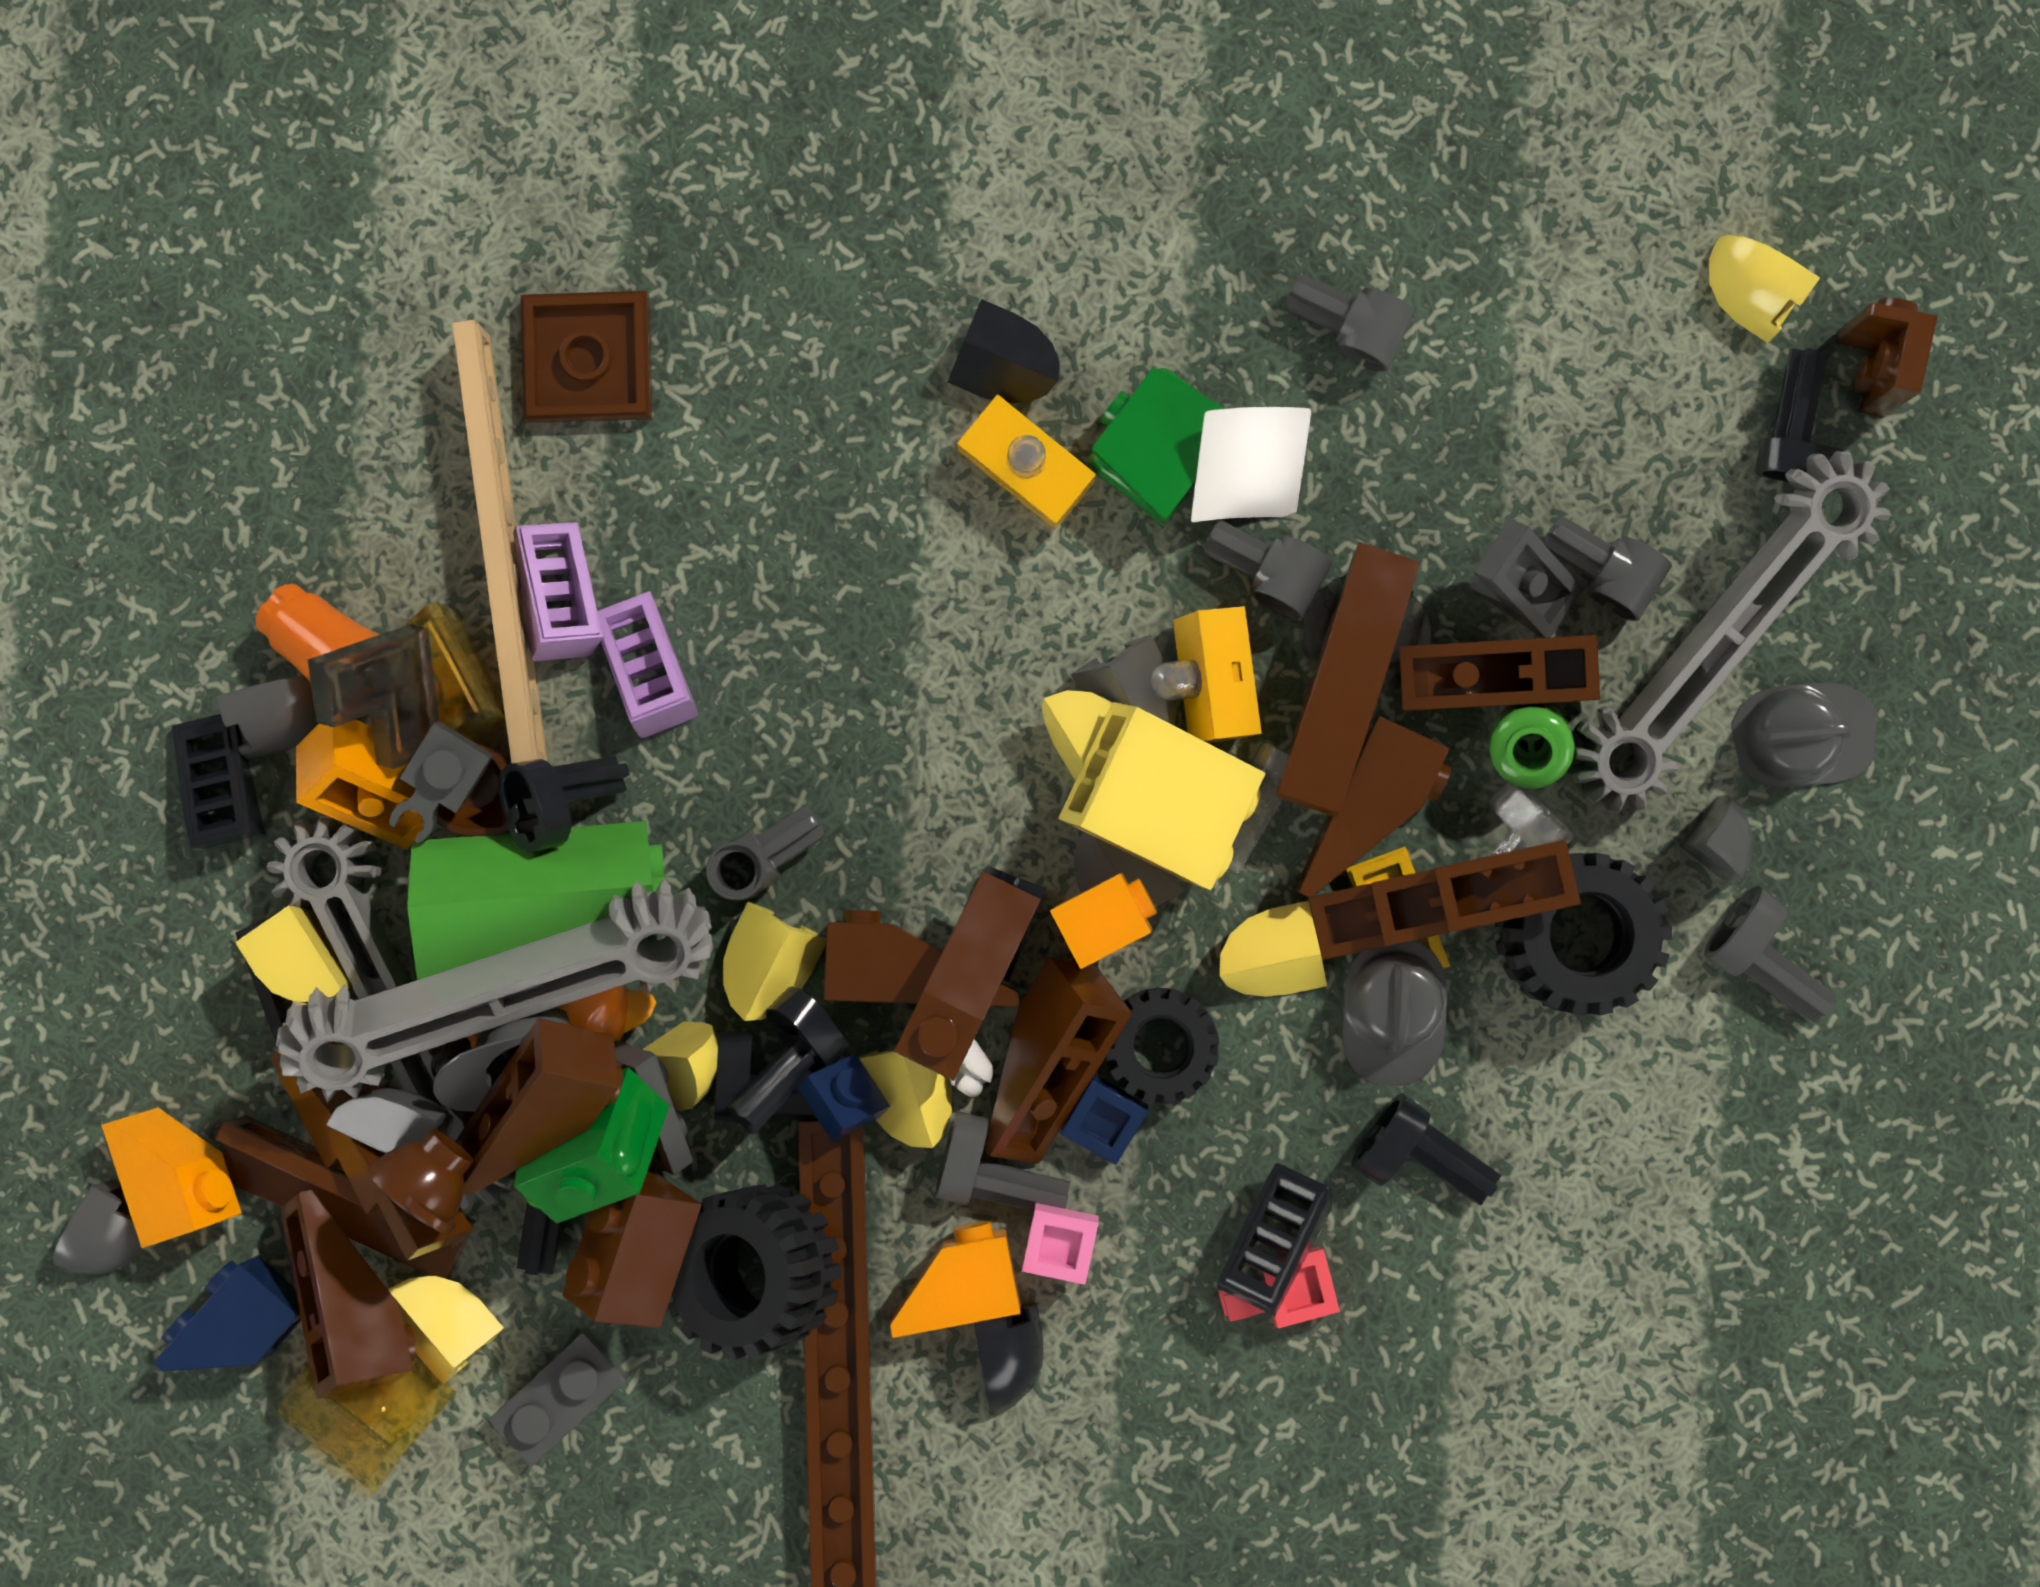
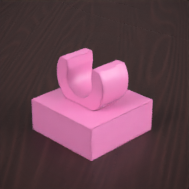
M1035 1203L1022 1272L1085 1285L1099 1224V1216Z

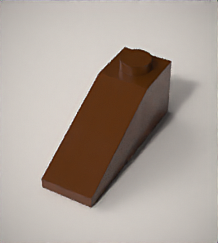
M1597 635L1399 646L1403 711L1600 700Z
M1381 716L1372 719L1341 810L1337 817L1327 815L1293 892L1303 897H1312L1423 808L1427 798L1436 802L1451 773L1452 767L1444 764L1450 748Z
M982 871L894 1050L895 1053L944 1077L955 1080L1040 903V898Z
M843 910L842 922H827L824 1000L918 1003L943 950L896 924L881 923V911ZM1001 982L990 1006L1019 1007V991Z
M1048 957L1019 1005L984 1147L989 1156L1039 1164L1131 1017V1010L1098 967L1088 965L1080 969L1076 962Z
M541 1018L536 1020L456 1139V1142L470 1154L474 1161L463 1174L466 1189L464 1194L472 1195L585 1132L592 1126L605 1106L615 1102L621 1089L623 1072L621 1066L616 1064L614 1035Z
M313 1191L298 1192L280 1209L316 1399L395 1383L413 1371L412 1362L416 1355L415 1337L410 1325L403 1323L400 1305Z

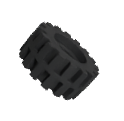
M1170 988L1145 989L1125 999L1124 1002L1131 1010L1132 1015L1105 1057L1108 1069L1115 1081L1132 1096L1153 1104L1176 1103L1178 1100L1188 1099L1196 1094V1091L1201 1086L1206 1085L1212 1077L1211 1073L1214 1067L1217 1066L1219 1058L1218 1032L1208 1011L1190 995ZM1156 1018H1167L1178 1023L1185 1031L1188 1039V1050L1183 1062L1175 1069L1167 1072H1153L1143 1067L1137 1060L1134 1052V1038L1138 1030L1146 1022Z

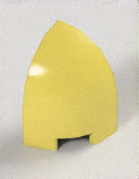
M1727 234L1718 237L1709 258V283L1719 306L1736 323L1767 343L1780 332L1782 323L1794 305L1798 304L1801 306L1820 279V277L1781 252L1764 243L1744 236Z
M1066 690L1044 698L1042 712L1051 740L1076 781L1112 702L1092 692Z
M1309 901L1272 908L1251 916L1230 933L1220 953L1219 976L1227 987L1246 995L1268 997L1293 994L1327 986Z
M747 902L731 934L723 958V986L730 1006L744 1021L767 1018L765 1014L766 1009L788 987L793 986L802 989L811 976L826 946L827 940L801 925L800 929L789 926L773 916L774 912L772 910Z
M288 905L235 942L254 974L272 993L297 1002H309V995L313 993L316 987L329 998L335 997L344 984L347 990L349 989V979L313 910Z
M683 1021L642 1049L654 1053L665 1066L668 1073L666 1086L673 1106L677 1111L692 1109L708 1093L717 1072L718 1044L712 1025L704 1022Z
M895 1049L884 1052L874 1050L858 1057L890 1104L886 1112L876 1119L879 1125L891 1137L911 1147L933 1148L944 1137L952 1114L953 1091L950 1079L895 1053Z
M438 1276L409 1278L388 1289L400 1305L403 1323L409 1324L413 1331L416 1354L442 1385L468 1364L466 1360L485 1344L491 1343L504 1328L482 1301L458 1282Z

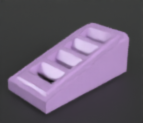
M578 523L516 526L513 535L526 634L532 660L545 661L581 658L592 655L602 640L603 634ZM564 549L565 557L537 559L535 550ZM568 574V581L542 583L540 576ZM571 600L572 607L547 609L546 602Z
M648 591L597 611L603 634L601 643L630 723L638 736L645 738L696 718L698 711L652 593ZM645 617L647 618L649 628L615 640L612 631ZM653 642L656 643L658 650L624 663L622 655ZM665 667L667 675L636 687L633 686L632 679Z

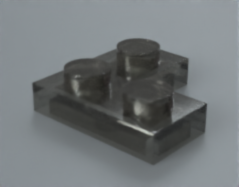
M409 624L307 659L316 723L336 727L370 714L377 765L396 769L409 764L433 723L440 721L429 629L426 627Z

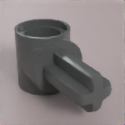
M1300 275L1295 280L1285 305L1289 311L1338 333L1334 343L1337 344L1336 350L1341 355L1352 361L1358 356L1365 360L1364 367L1378 372H1386L1415 314L1410 305L1387 292L1374 288H1364L1363 291L1359 290L1354 299L1305 275Z
M1560 517L1554 522L1543 541L1553 555L1590 577L1587 587L1590 588L1588 593L1593 600L1602 606L1608 601L1615 606L1612 612L1622 618L1635 622L1640 620L1672 567L1671 562L1664 555L1643 542L1629 537H1622L1621 539H1616L1610 545L1566 517Z
M1218 521L1213 526L1203 547V551L1207 556L1253 579L1250 589L1253 590L1252 596L1258 602L1286 618L1297 621L1303 619L1332 566L1331 560L1324 553L1301 540L1284 536L1281 540L1276 539L1273 545L1270 546L1224 521Z
M804 806L757 837L751 830H748L732 842L721 845L711 854L706 867L707 880L711 888L723 898L730 900L753 898L782 877L778 870L779 867L822 840L825 836L824 828L814 812L807 806ZM742 852L752 859L755 865V876L749 886L736 890L725 881L723 867L731 855Z

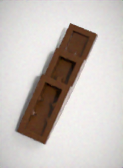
M1359 542L1356 546L1337 608L1330 620L1315 673L1305 695L1275 797L1334 817L1338 816L1386 676L1420 565L1419 561Z
M1566 839L1309 897L1323 960L1581 904Z
M335 1041L327 1042L331 1045H338ZM275 1052L270 1059L326 1169L338 1165L342 1166L366 1214L381 1209L406 1260L461 1241L473 1229L460 1207L453 1218L456 1224L455 1228L449 1234H443L419 1221L391 1200L374 1183L368 1172L369 1168L385 1153L326 1125L335 1109L352 1098V1096L344 1090H336V1093L327 1103L322 1089L319 1087L300 1094L299 1087L296 1084L297 1076L282 1075V1069L279 1065L281 1053ZM363 1083L361 1092L377 1090L379 1088L376 1085Z

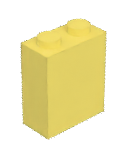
M1112 702L1058 819L1183 881L1212 890L1215 881L1222 877L1230 866L1233 858L1232 844L1243 821H1246L1257 808L1260 800L1259 786L1265 776V772L1136 706Z

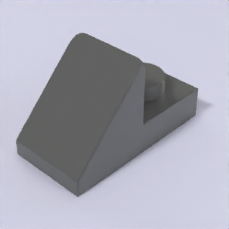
M1512 519L1508 520L1498 537L1487 548L1483 559L1474 570L1477 576L1469 586L1475 593L1542 638H1548L1553 635L1583 591L1581 585L1530 527Z

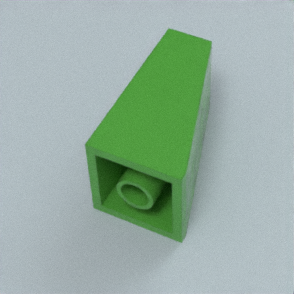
M647 821L571 827L569 838L562 846L533 852H526L520 849L514 842L511 833H503L499 836L429 839L419 843L412 841L407 910L417 980L609 917V903L612 901L613 895L632 899L631 889L636 881L647 892L656 891L658 885L665 878L662 844L649 845ZM657 934L649 935L644 939L657 940Z

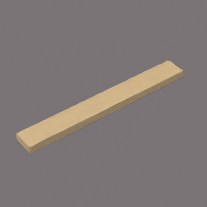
M475 320L453 322L452 327L511 763L536 759L548 761L535 662L531 658L525 627L513 535L516 522L491 338Z

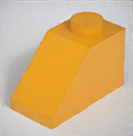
M332 709L296 746V803L404 849H408L412 845V841H415L424 826L422 816L413 810H407L400 824L394 828L389 825L392 811L401 802L411 798L416 788L400 779L410 761L387 733L350 716L337 713Z
M1123 872L1071 897L1050 910L1080 969L1150 934L1152 927L1147 918L1157 914L1156 908L1141 880L1138 878L1128 883Z
M159 1107L101 1125L141 1248L242 1214L222 1152Z
M981 1221L955 1227L953 1229L955 1238L942 1242L893 1314L890 1323L892 1338L1020 1314V1299L1006 1228L993 1231L991 1221Z

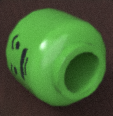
M1549 703L1510 705L1500 712L1491 726L1489 752L1493 766L1504 780L1516 787L1537 789L1550 786L1564 776L1573 761L1575 744L1570 723L1559 709ZM1543 737L1542 742L1535 747L1534 742ZM1518 739L1528 742V748L1521 745Z

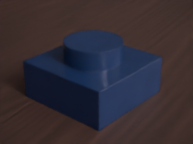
M856 1053L808 1075L797 1088L832 1141L880 1118L890 1107V1104Z
M1094 1075L1063 1124L1061 1135L1117 1165L1147 1115L1148 1104Z

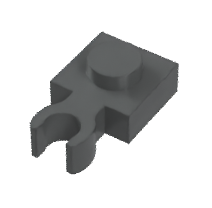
M440 721L433 723L400 779L416 788L411 798L406 799L395 807L390 815L389 825L394 828L400 824L407 810L416 811L422 816L424 826L415 841L418 843L424 841L433 834L437 827L440 805H444L455 813L460 811L494 755Z

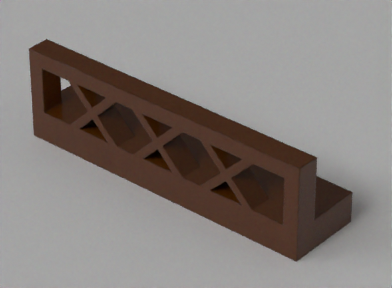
M248 1115L223 1122L215 1140L226 1144L223 1157L232 1185L280 1207H283L298 1192L312 1190L348 1238L430 1276L450 1279L471 1231L461 1241L406 1260L381 1209L369 1214L365 1213L341 1165L326 1169L315 1146ZM466 1216L468 1222L473 1228L476 1220Z

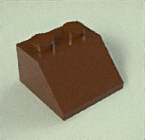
M648 1168L639 1194L587 1212V1223L576 1256L568 1266L566 1286L562 1296L596 1322L660 1328L702 1204Z

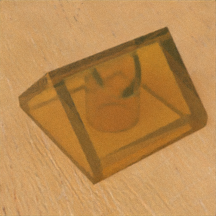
M438 602L428 604L389 638L399 647L400 664L392 684L387 689V693L417 749L433 723L440 721L474 743L507 727L503 698L457 611Z
M415 1358L412 1362L413 1371L393 1384L316 1399L309 1363L297 1376L276 1414L367 1489L376 1494L457 1391L447 1383L443 1384L429 1368Z

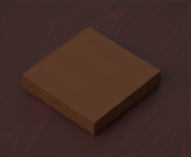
M647 291L521 295L523 420L526 423L652 419L650 302Z

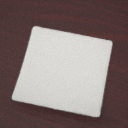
M1247 407L1206 411L1202 427L1191 522L1228 518L1284 517L1297 512L1311 410L1298 407Z

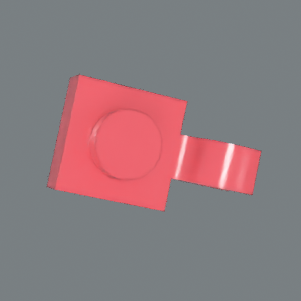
M1317 1246L1310 1249L1276 1316L1272 1315L1274 1325L1278 1329L1340 1312L1326 1255L1322 1247ZM1287 1255L1276 1257V1259L1284 1262ZM1260 1270L1263 1279L1261 1282L1272 1287L1276 1277ZM1218 1290L1224 1316H1228L1230 1322L1265 1312L1222 1290Z

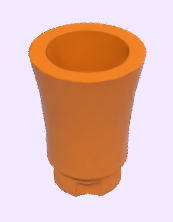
M285 584L276 588L270 598L260 605L258 609L256 628L266 635L270 646L277 653L289 661L316 687L337 713L350 715L367 709L380 699L392 684L400 664V651L397 644L393 640L364 627L343 614L319 595L307 593L296 584Z

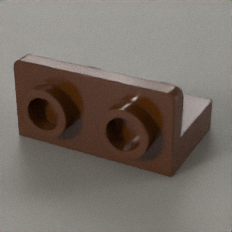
M1882 298L1878 300V303H1870L1838 330L1835 343L1872 351L1871 355L1865 354L1861 359L1854 382V391L1863 394L1859 408L1860 413L1884 418L1921 393L1938 316L1918 312V305L1909 300Z

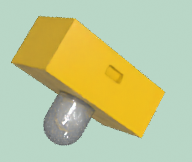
M998 394L957 442L959 453L1054 530L1059 527L1096 480V474Z
M1245 606L1199 610L1174 619L1173 626L1178 661L1165 662L1155 668L1151 676V686L1155 694L1165 700L1183 699L1187 732L1206 743L1238 740L1262 734Z

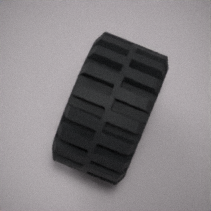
M1601 853L1569 854L1579 895L1596 898L1605 906L1612 918L1614 941L1608 956L1600 965L1586 972L1572 971L1561 964L1554 954L1550 942V926L1557 909L1496 922L1495 927H1501L1502 940L1495 941L1498 955H1504L1508 965L1504 966L1503 969L1509 979L1517 980L1522 986L1519 990L1530 999L1540 1001L1543 1006L1584 1016L1586 1014L1605 1015L1614 1013L1613 1008L1615 1007L1627 1008L1639 1001L1636 994L1640 990L1650 991L1658 982V979L1652 975L1656 967L1666 968L1670 954L1661 952L1663 939L1672 940V926L1662 924L1661 914L1667 913L1669 910L1664 899L1654 898L1651 893L1656 885L1648 876H1638L1633 871L1636 866L1629 862L1614 860L1610 858V855Z
M766 1184L753 1185L703 1198L672 1292L673 1301L668 1304L672 1318L680 1315L684 1320L680 1330L689 1340L700 1336V1348L710 1354L722 1351L723 1358L739 1359L744 1356H748V1358L758 1356L797 1342L809 1336V1330L820 1327L828 1317L823 1309L833 1306L839 1293L831 1287V1282L841 1278V1264L833 1263L831 1253L839 1250L835 1236L826 1237L823 1228L829 1222L823 1213L811 1214L809 1208L812 1201L802 1194L790 1197V1188L780 1185L766 1187ZM743 1239L754 1247L764 1266L766 1280L761 1301L754 1298L747 1291L738 1272L737 1256Z

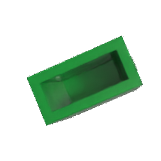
M1153 367L1131 397L1124 391H1121L1102 415L1100 422L1107 428L1091 448V454L1088 458L1089 467L1098 477L1145 511L1163 529L1195 487L1205 412L1226 408L1204 396L1171 370Z
M629 1067L622 1069L623 1079L617 1099L613 1104L605 1106L588 1130L516 1170L514 1187L523 1194L530 1206L542 1210L557 1224L639 1194L642 1189L670 1105Z

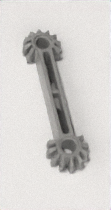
M1836 451L1829 461L1823 454L1808 456L1806 463L1807 473L1800 469H1790L1785 473L1788 482L1795 490L1793 494L1778 493L1774 499L1776 504L1790 507L1788 517L1619 719L1611 708L1603 706L1597 710L1600 727L1596 728L1585 721L1577 723L1576 728L1578 732L1587 737L1584 745L1575 744L1573 758L1583 760V762L1574 766L1568 772V776L1576 784L1586 783L1582 793V797L1586 801L1594 804L1604 798L1605 808L1612 813H1619L1624 807L1626 799L1634 809L1638 811L1646 809L1647 798L1645 790L1647 789L1660 796L1668 794L1666 785L1658 780L1660 772L1673 773L1679 770L1676 761L1663 757L1662 754L1834 549L1842 559L1851 560L1858 557V541L1872 545L1880 541L1878 533L1871 526L1873 520H1888L1892 515L1888 509L1876 507V499L1883 497L1890 490L1885 482L1869 483L1876 466L1870 461H1860L1853 465L1850 452ZM1835 489L1842 498L1843 509L1840 516L1829 524L1823 517L1822 503L1826 495ZM1623 743H1631L1634 748L1633 763L1624 772L1613 774L1609 766L1611 753L1617 746Z
M327 815L319 817L316 827L308 820L296 821L294 823V834L297 841L288 837H278L274 841L277 849L284 853L286 858L285 861L268 862L266 868L268 872L284 874L285 880L277 884L271 893L275 898H285L294 895L289 906L311 909L313 907L358 999L410 983L361 885L362 878H377L381 876L380 867L363 865L362 859L376 851L375 843L373 841H363L355 844L359 836V829L348 824H344L338 829L336 819ZM324 852L329 853L333 857L337 867L334 880L326 887L319 885L313 876L314 861ZM342 901L380 975L378 978L375 977L341 909ZM442 1045L419 1052L434 1082V1078L440 1069L450 1060ZM415 1054L391 1062L405 1091L418 1094L439 1104ZM446 1107L449 1114L454 1117L449 1137L456 1142V1139L474 1112L456 1111ZM512 1172L472 1195L464 1194L460 1204L462 1211L472 1208L476 1196L485 1206L498 1200L496 1185L506 1189L513 1187L515 1182L514 1173Z
M664 878L656 891L647 892L636 881L631 889L632 899L613 895L612 901L609 903V917L356 1001L350 999V993L345 984L336 993V997L331 998L327 997L316 987L313 993L309 995L308 1004L293 1001L292 1006L287 1010L286 1022H283L282 1027L278 1028L276 1046L279 1048L278 1052L281 1053L279 1065L282 1069V1075L297 1076L296 1084L299 1087L300 1094L319 1087L322 1089L327 1103L336 1093V1090H344L356 1100L362 1091L363 1083L379 1086L380 1080L384 1077L386 1063L636 980H640V987L646 996L649 995L657 983H665L675 993L680 984L679 976L698 980L699 973L702 970L701 960L710 958V953H712L713 949L712 936L709 934L711 929L710 915L705 907H697L696 897L692 894L690 888L672 895L671 885ZM652 934H663L667 936L663 939L654 941L644 939L645 937ZM327 1042H341L344 1045H331Z

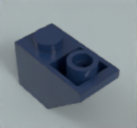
M258 1255L239 1265L233 1260L229 1261L205 1286L204 1290L211 1297L195 1314L190 1309L186 1310L165 1331L161 1339L168 1346L156 1358L153 1364L161 1371L257 1364L273 1354L301 1322L295 1287Z

